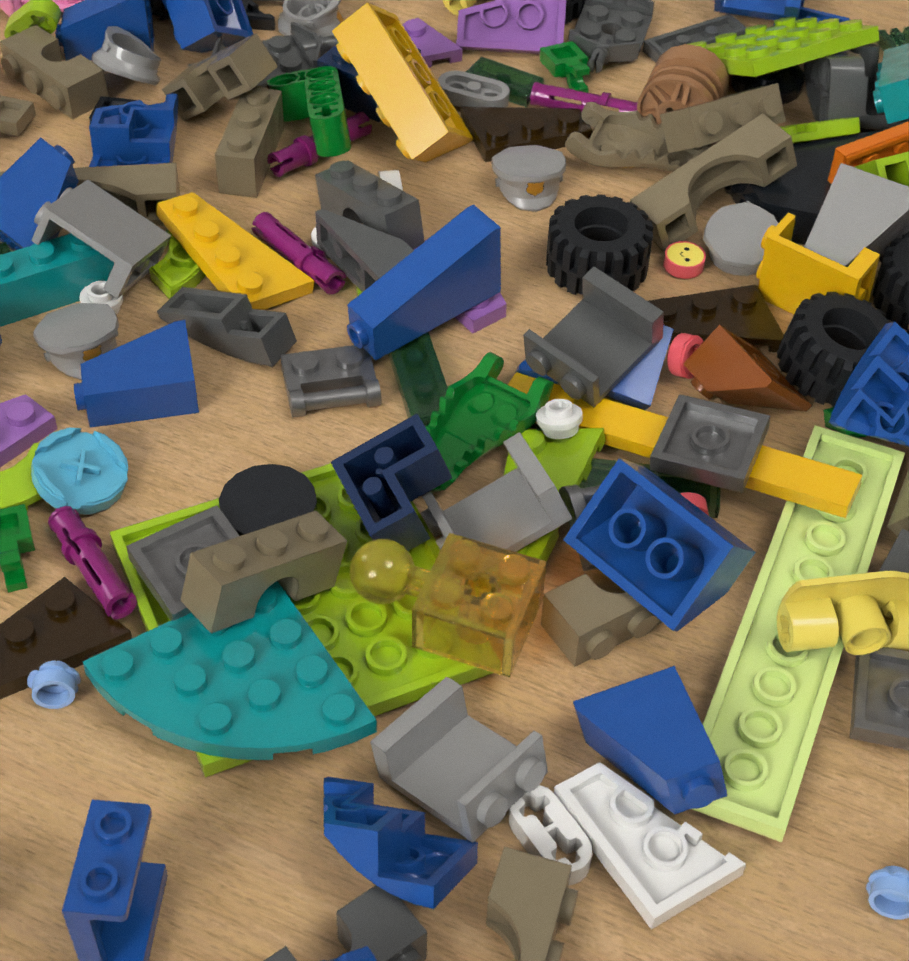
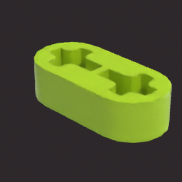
M29 0L9 17L4 30L5 38L11 37L34 25L52 34L57 28L61 10L52 0Z

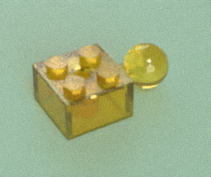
M449 533L430 571L415 566L411 554L402 544L391 539L381 538L365 543L356 551L350 564V580L354 589L362 598L375 604L394 603L406 594L417 597L412 608V647L510 678L543 601L547 561Z

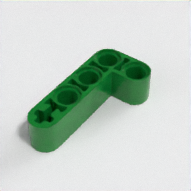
M322 66L274 76L267 81L268 89L282 91L284 122L305 118L310 119L316 152L319 156H338L351 149L352 145L345 105L336 67Z

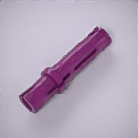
M540 82L533 84L530 95V105L546 108H579L582 112L586 103L595 102L598 105L618 108L619 112L637 110L636 102L613 98L611 93L603 92L601 95L545 85ZM555 96L581 101V104L556 100Z
M358 112L354 116L347 118L351 142L372 132L371 124L364 127L359 126L370 121L363 112ZM303 135L295 138L292 145L268 154L267 162L268 164L276 161L280 163L271 167L270 170L275 176L281 177L302 165L308 167L317 163L318 158L321 156L316 152L313 135L309 137Z
M262 212L255 217L252 225L256 227L251 228L252 232L295 267L315 280L314 282L327 294L338 293L343 288L345 281L341 279L346 278L345 273L330 263L321 249L306 244L269 212Z
M62 506L52 512L48 519V525L61 542V551L65 559L70 564L77 566L109 617L111 615L112 619H121L128 616L136 607V596L129 590L116 571V568L101 549L102 541L93 529L86 527L79 517L77 510H73L71 506Z

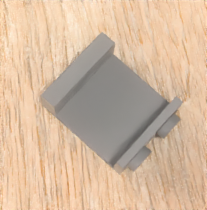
M87 179L74 189L68 187L59 199L53 203L47 201L42 205L34 219L38 226L31 241L39 245L64 228L115 263L103 289L118 299L150 272V267L159 262L171 235Z
M520 432L503 442L517 467L513 471L444 511L431 491L422 495L428 506V509L421 512L425 522L435 538L443 534V537L436 540L437 545L449 565L452 566L459 562L469 579L572 519L556 486Z
M449 677L444 678L370 741L379 778L472 843L488 828L496 826L503 819L507 810L526 792L536 789L548 773L541 734L533 731L520 744L514 745L468 715L462 685Z

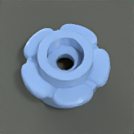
M62 661L45 662L40 666L39 670L31 671L27 677V685L32 688L31 696L33 701L37 705L48 709H59L70 705L75 699V694L78 692L79 687L77 684L81 682L78 671Z
M887 866L873 871L869 875V882L866 885V890L869 894L868 902L871 908L878 914L890 919L901 920L909 918V871L899 866Z

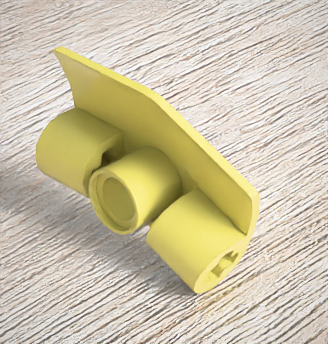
M881 571L797 581L788 589L777 613V631L783 649L786 652L835 647L840 636L845 650L852 655L871 654L882 647L909 651V573Z

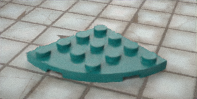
M278 581L269 586L262 594L257 603L253 618L210 633L191 612L175 621L171 620L83 661L85 673L94 687L121 715L124 716L127 713L136 721L151 728L153 735L159 739L184 749L211 756L242 760H273V754L297 752L312 749V753L317 754L354 743L377 732V720Z

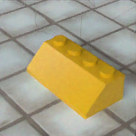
M367 2L332 30L339 42L336 45L339 54L347 63H352L359 74L356 76L359 86L367 95L373 96L378 104L376 112L379 118L387 127L393 128L398 136L396 140L397 147L407 159L426 163L474 140L397 15Z

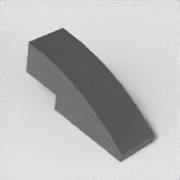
M182 287L157 311L160 319L168 324L185 320L188 336L226 355L251 363L273 367L280 360L281 355L285 354L297 342L286 313L252 309L247 294Z

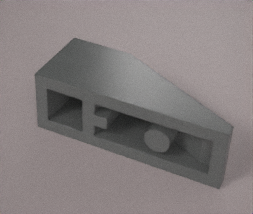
M325 209L315 211L317 245L362 292L414 251L400 238Z

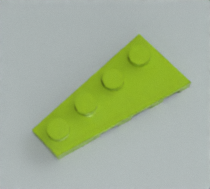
M579 428V431L574 436L565 439L548 438L544 435L542 429H528L521 433L558 492L563 486L575 484L580 486L581 482H586L592 470L591 461L596 452H601L606 442L604 428ZM509 452L504 475L517 468ZM559 527L485 569L488 582L537 583L559 538Z

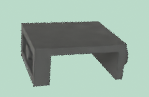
M593 267L582 277L583 299L545 337L542 338L529 329L523 334L525 359L534 372L542 376L547 375L555 380L573 399L579 400L581 398L592 407H595L663 338L664 311L596 267Z

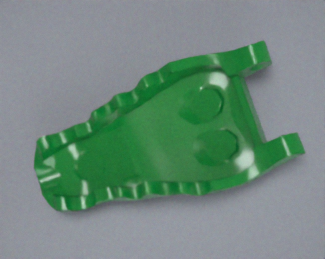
M488 352L472 372L461 380L449 385L445 397H440L439 411H432L431 420L426 429L436 444L452 479L431 491L440 492L446 490L469 465L504 444L503 442L510 437L528 430L536 422L537 411L548 402L554 382L543 377H537L533 381L528 393L525 394L497 380L503 368L504 360L502 357Z

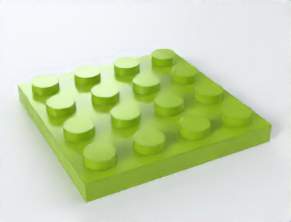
M784 17L774 20L775 26L766 28V25L750 26L745 28V34L737 36V33H727L716 36L715 43L707 44L706 41L689 43V45L701 46L715 53L724 63L728 74L756 77L880 40L878 26L862 25L861 19L839 23L838 18L817 22L816 17L797 21L796 17Z

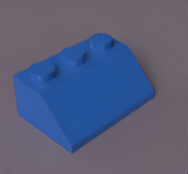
M162 0L163 5L169 12L174 26V37L181 50L199 53L213 51L218 37L222 36L224 47H229L253 35L242 0Z
M621 458L614 464L563 539L666 626L677 632L727 594L756 553L646 467Z

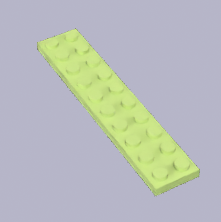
M814 426L803 457L862 474L861 486L846 518L786 501L703 722V727L720 760L728 796L715 800L705 807L692 808V810L782 842L844 645L839 636L835 647L786 652L778 637V609L788 589L797 581L868 572L905 452L820 426Z

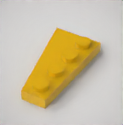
M194 192L157 203V217L218 291L247 294L252 309L265 310L313 293L315 280Z

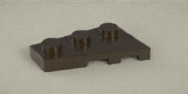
M461 107V119L473 136V142L485 162H490L493 156L508 147L538 145L558 149L565 147V142L572 132H579L587 139L592 134V128L582 120L579 108Z
M757 285L648 301L664 311L663 325L674 329L669 345L680 333L698 335L705 341L719 324L750 344L768 345L769 352L777 353L784 336Z
M63 577L0 624V700L29 688L27 685L28 675L33 670H39L40 666L45 662L62 661L69 664L72 668L83 665V661L89 659V655L110 646L115 647L132 639L131 631L117 619H112L111 615L109 617L100 605L66 577Z

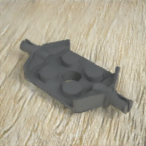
M585 0V5L574 31L573 29L569 30L568 42L573 41L590 58L587 66L591 72L594 71L595 66V73L601 72L604 63L634 61L638 59L652 21L655 2L651 0Z
M290 22L291 35L274 36L262 41L278 67L256 86L266 87L267 81L277 75L316 68L317 59L339 43L335 35L327 37L318 36L315 32L295 22ZM222 36L217 38L212 55L225 49Z

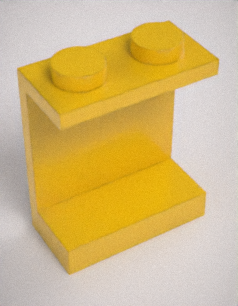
M789 212L777 226L771 225L767 229L761 241V248L764 249L763 260L756 272V278L759 279L758 289L766 302L793 315L803 300L810 299L812 295L817 293L826 295L827 292H837L843 296L846 293L853 295L858 300L863 301L864 299L869 302L879 262V253L864 247L848 267L843 266L792 242L796 215Z

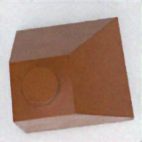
M720 324L683 363L694 376L691 384L709 400L715 395L729 404L805 412L813 406L804 395L798 392L794 385L789 384L785 379L786 376L761 350Z

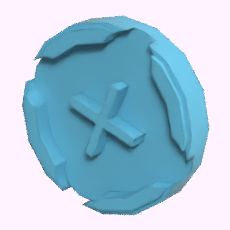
M66 428L51 433L39 443L31 464L32 483L39 496L56 509L62 506H71L79 514L91 515L110 508L121 498L128 480V460L120 446L105 434L94 431L93 434L81 432V428Z

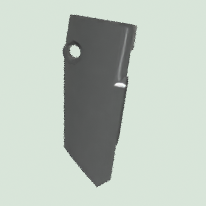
M870 43L804 63L808 101L816 122L859 117L860 129H889L909 121V119L887 124L885 113H877L873 91L876 90L875 81H877L876 72H878L880 45Z

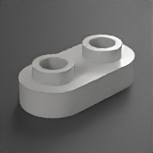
M449 71L443 73L438 79L439 84L453 106L508 107L509 87L499 80L463 71Z

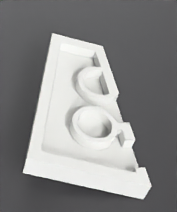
M601 762L554 786V794H556L588 836L594 854L650 929L662 924L743 875L746 863L730 852L726 856L701 840L703 833L687 822H684L681 826L655 808L654 799Z

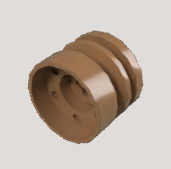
M684 44L671 47L661 54L637 101V110L642 117L652 114L655 123L659 125L661 123L660 114L726 96L729 89V75L724 63L715 53L701 46Z

